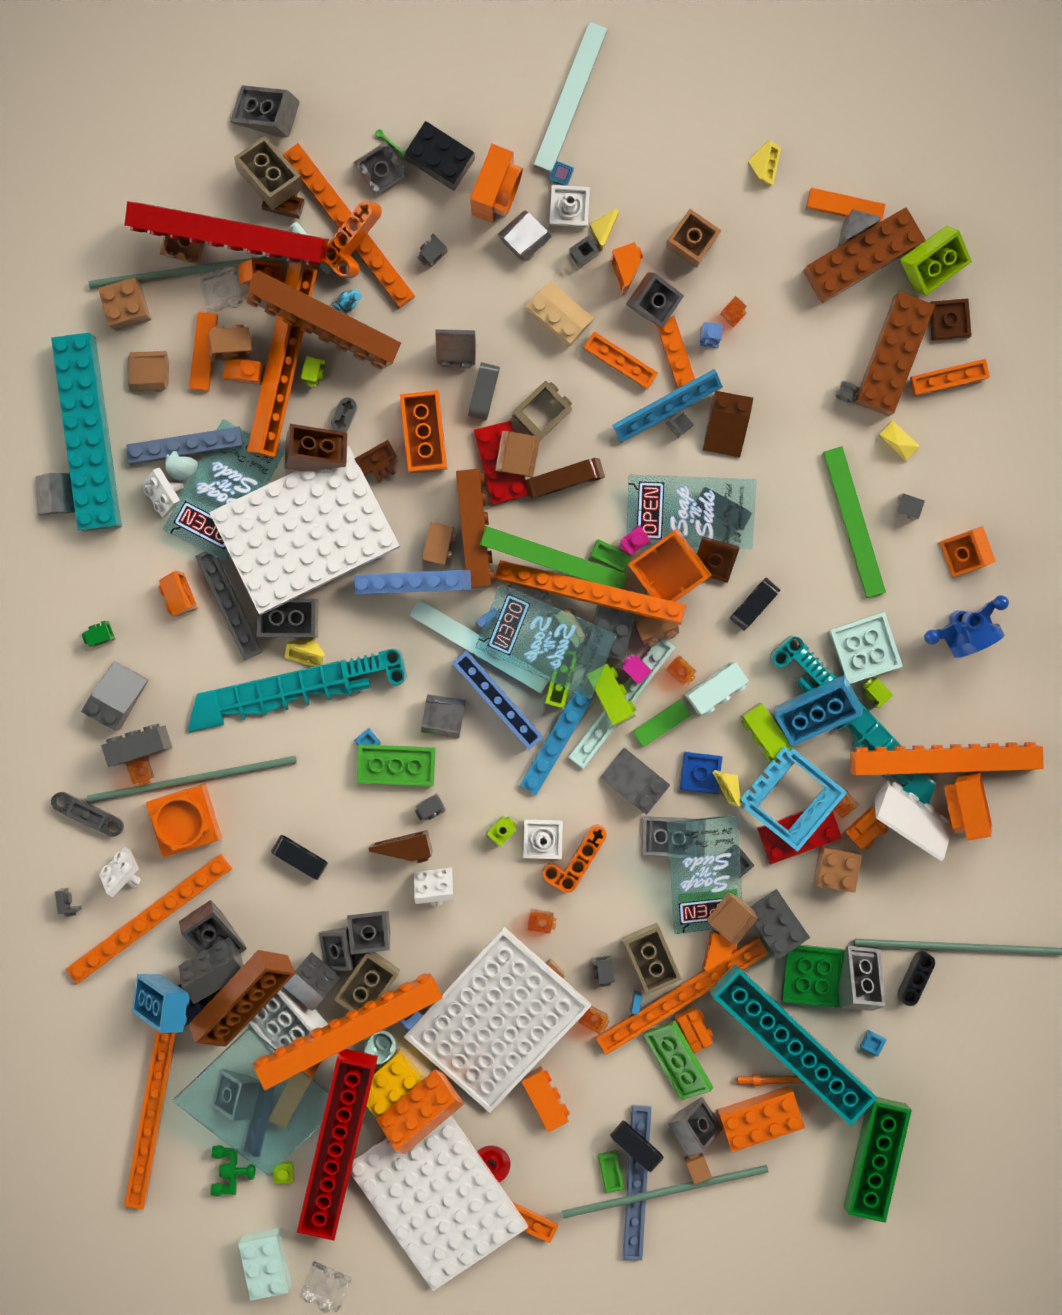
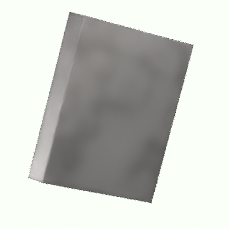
M852 209L844 220L838 247L878 224L881 220L880 217Z
M47 473L35 476L38 515L75 512L70 473Z
M348 927L319 932L324 963L332 970H353L355 961L354 955H351Z

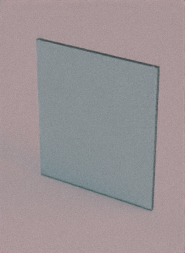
M248 1028L188 1086L174 1097L172 1102L266 1175H269L322 1125L329 1092L304 1071L264 1091L252 1063L256 1062L261 1056H268L274 1053L276 1049Z

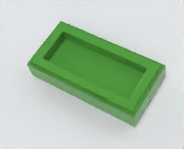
M598 539L589 557L624 573L632 556Z
M617 1150L598 1154L606 1193L625 1190Z

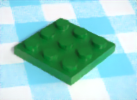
M799 945L787 953L782 1002L840 1007L838 987L845 949Z

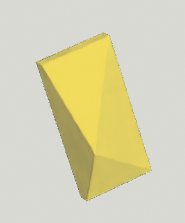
M767 141L748 160L758 178L769 185L774 184L781 147L772 141Z
M617 209L590 223L600 250H603L618 217L619 210Z
M893 421L879 434L906 461L920 447Z
M302 638L287 643L284 658L315 667L323 665L325 654L314 638Z
M717 770L713 771L712 773L728 803L739 807L741 805L738 775Z

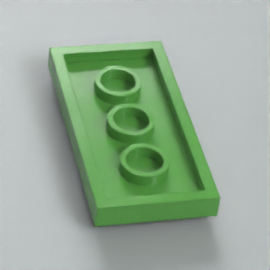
M358 744L357 783L434 786L436 747Z
M675 1021L647 1030L643 1034L681 1101L711 1092L714 1087Z

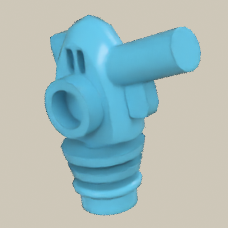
M353 289L348 293L344 291L337 297L339 300L338 304L334 301L336 307L333 305L331 307L346 314L343 310H348L349 312L357 306L356 301L361 300L362 295L357 289Z

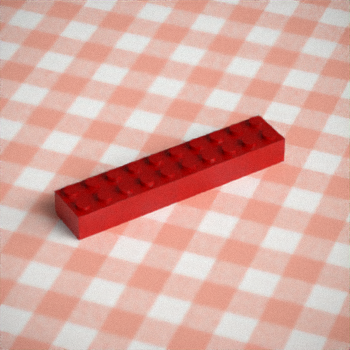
M127 201L124 225L130 226V231L147 233L150 230L151 235L167 236L169 234V238L186 240L187 237L189 238L188 242L205 244V241H208L209 246L224 247V245H228L227 249L234 251H243L244 248L247 249V253L262 255L265 252L266 257L276 259L286 256L285 260L291 262H301L302 259L305 260V264L320 266V263L326 262L329 239L139 202Z
M344 1049L338 1053L296 1233L332 1241L335 1240L376 1068L377 1055L350 1049Z

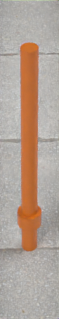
M760 1074L737 1076V1084H752V1086L804 1083L798 1076H760Z

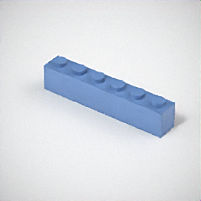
M471 570L354 575L355 594L471 590Z
M467 650L452 663L529 750L544 738L539 730Z

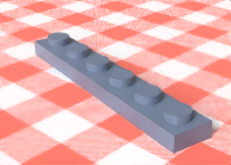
M232 427L126 444L128 463L133 465L165 460L167 454L170 456L173 451H177L179 457L240 448L243 447L241 428Z

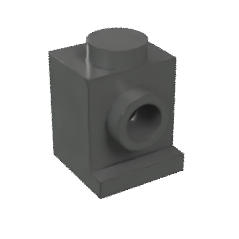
M433 233L431 241H426L420 247V255L417 258L423 265L428 264L432 267L447 253V247Z
M587 236L569 249V255L578 268L581 269L586 263L599 255L598 249L600 247L595 239L591 240ZM587 250L589 254L584 256L582 251Z
M436 793L416 805L417 810H415L420 820L427 817L430 820L439 815V810L443 813L446 811V808Z
M611 956L592 958L593 966H597L593 967L594 978L599 980V986H610L611 983L615 982Z

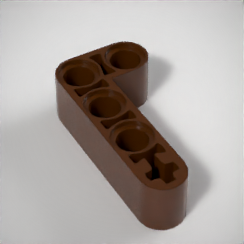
M591 458L526 480L531 499L581 483L605 478L600 458Z

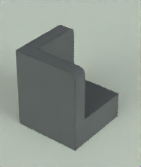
M684 408L666 423L678 438L694 426L685 415Z
M904 493L898 496L900 502L897 512L907 515V518L911 520L919 519L925 500Z

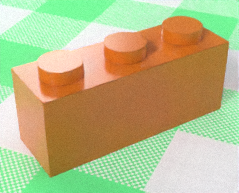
M542 1066L527 1073L521 1082L549 1133L568 1123L570 1112L566 1104H561L559 1100L561 1095L557 1087H552L550 1083L552 1078L548 1070L544 1071Z

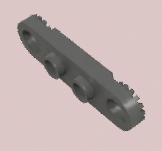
M66 792L56 793L51 799L52 808L108 836H117L124 829L123 821L120 818ZM59 796H63L66 799L64 807H60L57 804ZM115 821L119 826L116 832H112L109 829V823Z

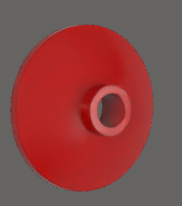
M489 1145L477 1151L498 1183L507 1177L511 1162L505 1150L498 1146ZM493 1159L495 1164H489L488 1161Z

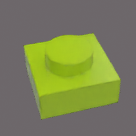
M274 1162V1184L293 1183L294 1162Z

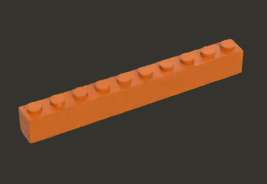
M304 263L289 264L285 284L312 297L318 269ZM278 315L247 452L264 457H276L304 333L300 326L296 324L289 325Z
M1016 742L1005 743V746H999V743H987V747H980V744H968V747H962V744H950V748H943V745H931L930 749H924V745H914L912 749H905V746H894V750H887V747L884 746L875 747V750H868V747H856V751H850V774L1044 769L1043 746L1036 745V742H1024V746H1017Z
M430 973L421 974L416 980L410 983H403L397 990L386 992L375 1001H368L360 1009L351 1010L346 1016L331 1020L323 1028H316L309 1035L298 1037L291 1044L277 1048L274 1053L259 1057L256 1062L252 1063L254 1070L265 1091L443 999L433 976Z

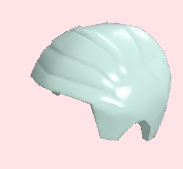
M173 451L170 456L167 454L165 468L170 477L182 481L194 475L198 468V463L189 457H179L177 451Z
M381 1030L368 1037L364 1053L377 1055L376 1064H383L395 1053V1039L389 1032Z

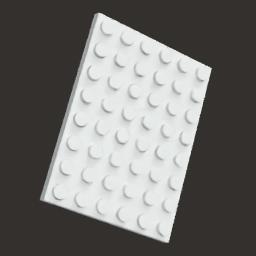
M347 446L346 467L295 471L209 512L260 616L400 548L349 446Z
M503 927L443 992V999L433 1003L415 1025L407 1031L404 1038L490 1113L591 1007V1003Z
M452 1115L406 1154L395 1151L386 1136L353 1160L351 1175L433 1291L528 1228L524 1218Z

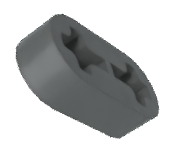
M346 397L340 401L331 423L335 431H348L357 411V404L352 398ZM351 402L353 409H348L347 413L344 414L345 407L343 405ZM342 417H345L343 420L345 427L337 429L336 422H340Z

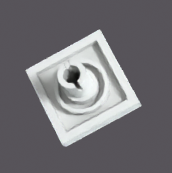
M552 185L549 225L587 228L590 187Z
M160 467L154 469L142 484L144 493L150 497L155 510L160 513L162 518L169 515L180 501L175 492L184 488L180 480L168 482Z
M524 819L523 858L562 859L563 820Z
M127 847L117 852L114 859L104 866L99 874L106 893L111 897H114L125 884L136 888L137 886L134 883L139 885L141 880L140 877L134 875L139 870V867L131 850Z
M452 868L414 872L415 903L431 902V905L436 907V902L438 906H441L445 900H454Z

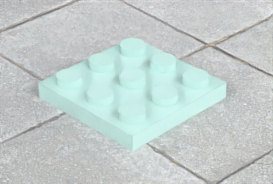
M885 612L829 630L843 674L850 684L903 667Z

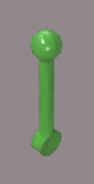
M378 129L376 131L377 138H382L404 159L405 151L397 147L383 134L381 129Z

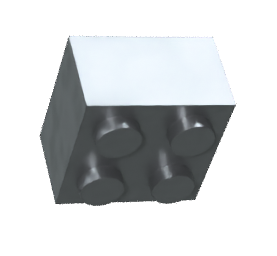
M311 952L295 970V975L283 987L313 1011L326 997L340 976Z

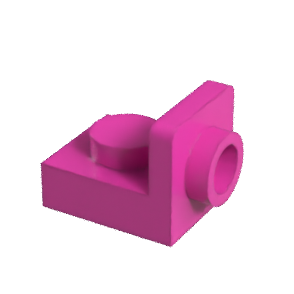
M639 525L621 538L620 547L626 554L629 553L632 556L636 551L649 543L651 539Z

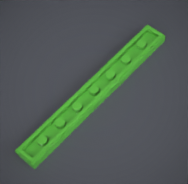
M843 446L824 451V458L866 598L886 593Z
M485 526L479 544L586 581L624 589L628 576L626 573Z

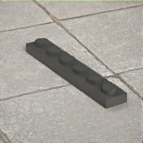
M214 548L196 555L197 562L244 661L262 653L260 645Z

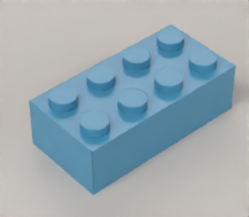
M843 675L777 705L774 716L793 747L862 716L863 707L848 679Z
M137 974L132 1012L160 1033L183 1032L187 1022L188 992L160 974Z

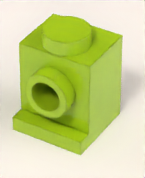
M306 356L301 376L306 386L316 388L319 380H323L325 370L322 368H327L325 360Z
M869 678L862 684L866 692L864 695L871 702L875 701L873 704L875 708H880L893 696L878 678Z
M502 816L487 831V835L501 847L517 830L515 827L516 823L509 816L507 818ZM505 827L507 832L502 834L499 832V829Z

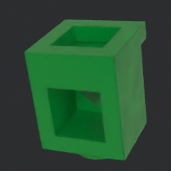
M101 621L102 626L99 623L89 626V630L82 633L84 643L88 644L89 647H94L114 640L115 637L109 621Z

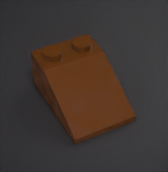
M721 391L713 393L703 451L735 457L741 456L753 397Z
M296 424L289 425L286 435L284 469L313 471L346 467V432Z
M428 830L375 842L369 846V852L408 861L417 860V863L428 861V858L433 853Z

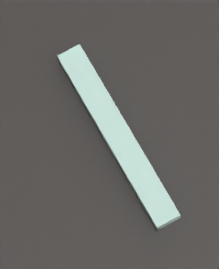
M589 22L536 157L534 167L552 173L607 33V28Z
M420 599L409 615L539 693H542L551 678L513 654L509 656L487 646L489 640L485 642L479 640V638L483 640L486 638Z
M667 640L659 641L643 657L642 661L652 672L639 685L630 676L623 685L628 692L625 695L628 702L630 700L633 703L675 649V646ZM605 709L568 756L570 760L582 769L585 768L615 728Z

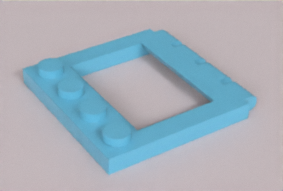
M784 746L776 755L781 762L778 764L775 760H772L763 771L768 775L767 779L760 775L751 785L756 792L753 793L748 789L740 800L745 804L743 807L796 851H799L847 794V791L794 748L789 750ZM796 763L825 787L793 826L787 830L758 806L792 765Z

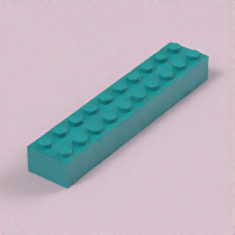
M90 332L51 337L77 528L85 532L121 527L122 523L96 337Z
M736 963L709 990L712 997L850 1126L877 1099L870 1088Z

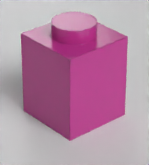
M636 654L633 657L629 655L622 662L624 665L622 669L638 685L652 672Z

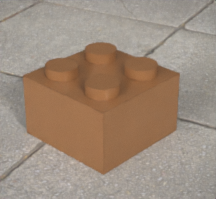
M689 209L667 240L666 247L697 268L722 230L692 209Z
M135 277L98 288L108 325L114 330L151 320L141 283Z
M233 325L232 328L214 326L212 329H209L207 340L210 361L249 358L252 351L249 327Z
M820 846L813 883L820 887L855 893L862 855L854 851Z

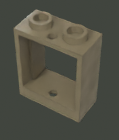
M544 381L512 412L517 421L532 436L539 437L540 441L572 411L570 400L565 396L562 398L557 393L559 389L552 382L548 383L547 381ZM546 389L564 410L540 431L522 411Z

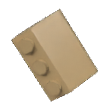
M552 281L545 285L526 306V311L569 348L594 320V317Z

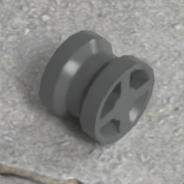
M842 381L840 384L841 389L835 396L844 402L853 403L855 400L854 395L858 393L859 388L852 383Z

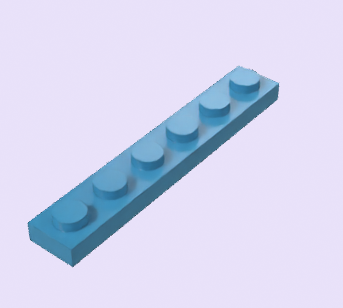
M713 369L613 424L612 426L621 443L721 389L723 386L717 372Z
M577 686L520 786L537 795L594 695Z

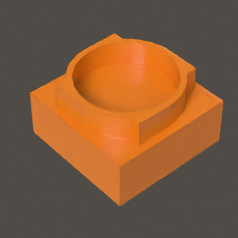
M491 143L470 197L471 215L493 223L496 214L506 217L509 213L523 175V168L514 165L513 151Z
M678 528L628 563L650 596L676 602L711 576V573Z
M981 771L957 775L955 783L945 784L947 804L955 834L966 833L967 841L992 837L993 825Z
M206 783L146 802L162 857L222 839Z

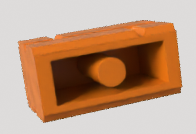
M871 806L844 833L859 849L863 850L865 848L867 850L874 844L873 840L877 836L882 837L889 829L886 824L876 818L875 807Z
M692 1006L674 1016L693 1053L713 1044L711 1038L714 1035L709 1026L705 1028L702 1021L706 1019L701 1009L697 1010L695 1006Z

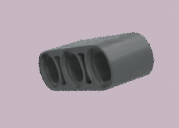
M480 363L468 416L487 421L500 366Z

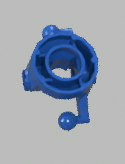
M999 595L976 612L958 610L952 612L949 618L950 624L943 629L928 630L924 634L925 641L930 645H934L939 642V639H945L954 658L968 656L988 648L1005 636L1001 626L992 623L990 615L993 613L994 608L1001 611L1005 610L1009 605L1008 598L1004 595ZM960 614L963 615L961 622L957 621Z

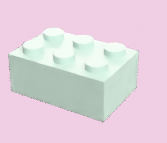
M729 662L684 694V696L697 714L708 715L715 710L714 706L716 704L727 702L731 698L730 694L733 692L739 693L747 687L746 683L749 680L736 662Z
M280 1228L243 1235L239 1242V1249L250 1301L288 1293L292 1283Z

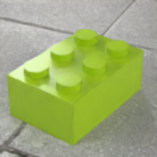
M944 226L900 259L913 290L925 296L972 262L960 231L949 226Z

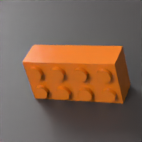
M439 391L400 394L409 474L448 470Z
M435 1069L378 1117L376 1121L395 1151L406 1154L462 1107L464 1102L445 1074Z
M790 1086L717 1109L732 1152L805 1128L794 1092Z

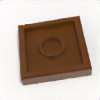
M969 298L929 302L935 305L930 318L932 341L970 338L972 336Z
M702 536L697 555L711 573L709 578L728 583L739 552V546Z

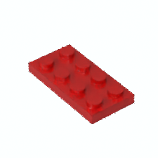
M511 421L474 430L492 505L529 496L525 476L495 471L502 431L514 432Z
M804 811L776 821L789 830ZM831 811L799 851H796L766 825L757 827L770 864L842 839L833 811Z

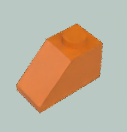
M250 259L238 264L240 284L249 285L257 270L283 283L285 282L283 263Z
M244 359L225 360L223 380L262 385L264 365L259 361Z
M711 930L702 965L703 969L709 971L732 956V952H736L737 945L735 946L718 931Z

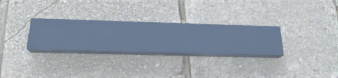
M632 1105L631 1126L649 1142L651 1106ZM630 1155L626 1196L647 1191L648 1171ZM646 1200L626 1204L623 1259L642 1260Z

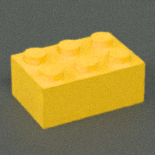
M400 1048L387 1062L375 1069L367 1107L376 1118L380 1117L425 1078Z

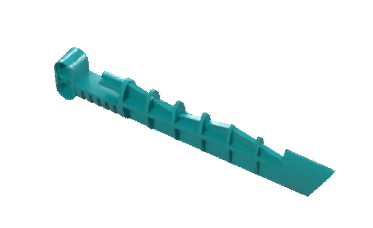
M797 636L787 637L770 655L771 662L778 667H785L794 659L818 684L816 687L837 678L833 673L828 672V667H823V662H818V657H813L814 653H810L808 651L809 647ZM796 639L799 645L795 650H791L790 642ZM778 653H783L785 657L781 663H777L775 659ZM802 675L796 681V684L805 693L816 688L805 675ZM862 703V716L846 722L837 728L839 732L848 726L856 739L852 744L853 747L859 744L860 747H868V750H875V747L880 746L887 747V750H894V746H902ZM929 773L882 775L883 779L890 775L904 784L902 786L903 790L908 794L910 792L915 794L923 804L930 803L936 781Z
M392 648L380 651L378 655L371 653V657L364 655V658L361 659L358 656L357 660L350 658L349 662L346 660L336 661L198 693L193 706L188 732L224 725L223 714H241L242 720H246L245 714L267 715L268 712L284 705L285 710H289L288 703L301 696H304L308 706L310 705L309 694H326L328 701L331 700V694H348L351 696L353 692L369 689L371 686L368 677L352 681L350 677L386 669L389 682L393 685H400L407 678L402 653L398 649ZM390 652H395L398 656V660L395 663L390 662L388 659ZM394 671L401 672V681L393 679Z

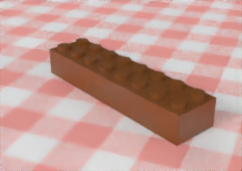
M259 270L252 277L243 297L247 300V304L256 308L260 306L265 309L267 314L271 316L278 315L283 318L285 323L289 325L296 324L301 327L303 332L307 334L314 333L319 336L318 339L326 343L332 342L336 344V348L344 352L348 350L354 353L353 356L363 361L366 359L371 362L372 366L378 369L386 368L393 364L401 342Z

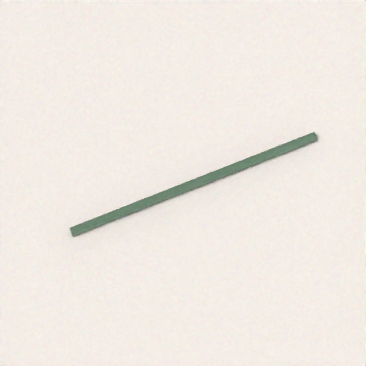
M259 256L89 281L90 289L99 288L134 277L141 282L238 268V264L250 259L271 262L287 260H285L286 256L278 259Z
M296 756L87 795L88 803L295 764L297 760Z
M854 939V946L1062 955V948Z
M767 1165L714 1176L695 1185L692 1181L562 1211L563 1219L760 1175L768 1173Z

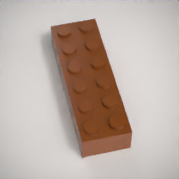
M905 207L810 263L803 272L823 304L911 252L926 239L909 210Z
M900 291L893 297L854 400L855 404L886 416H891L895 413L933 313L934 304Z
M479 469L456 471L465 566L466 570H471V589L491 587V582H495L494 570H490L489 563H493L492 551H488L487 547L479 545L485 525H489L488 512H484L483 506H487L486 492L482 493L481 487H485L484 473H480Z
M257 950L189 1023L195 1043L226 1047L295 975L288 955Z

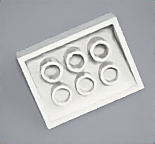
M887 780L874 797L876 818L942 861L945 857L953 829L950 822L951 819L945 814L940 815L935 812V809L930 804L920 802L915 794L905 792L898 783H892Z
M284 987L249 1022L273 1053L277 1048L291 1044L296 1038L305 1037L312 1030L328 1025L316 1009L311 1011Z

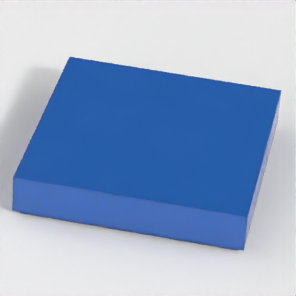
M684 752L680 790L718 794L719 784L712 772L715 770L721 771L723 756Z

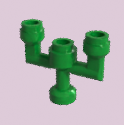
M222 1145L212 1147V1158L222 1159L223 1157H230V1163H224L219 1166V1177L229 1179V1185L212 1183L211 1196L236 1195V1175L247 1176L248 1180H254L255 1164H249L247 1168L236 1167L238 1148H225Z

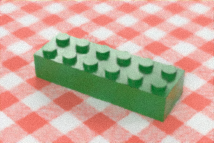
M877 1097L875 1102L865 1111L843 1206L848 1215L886 1223L912 1112L906 1103Z

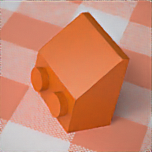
M635 242L613 249L611 255V262L622 295L627 293L643 258L641 248L637 247Z
M983 526L940 541L952 577L986 567L996 562Z
M174 571L159 580L160 585L158 588L161 595L165 596L168 602L165 605L169 614L177 617L198 608L184 572Z

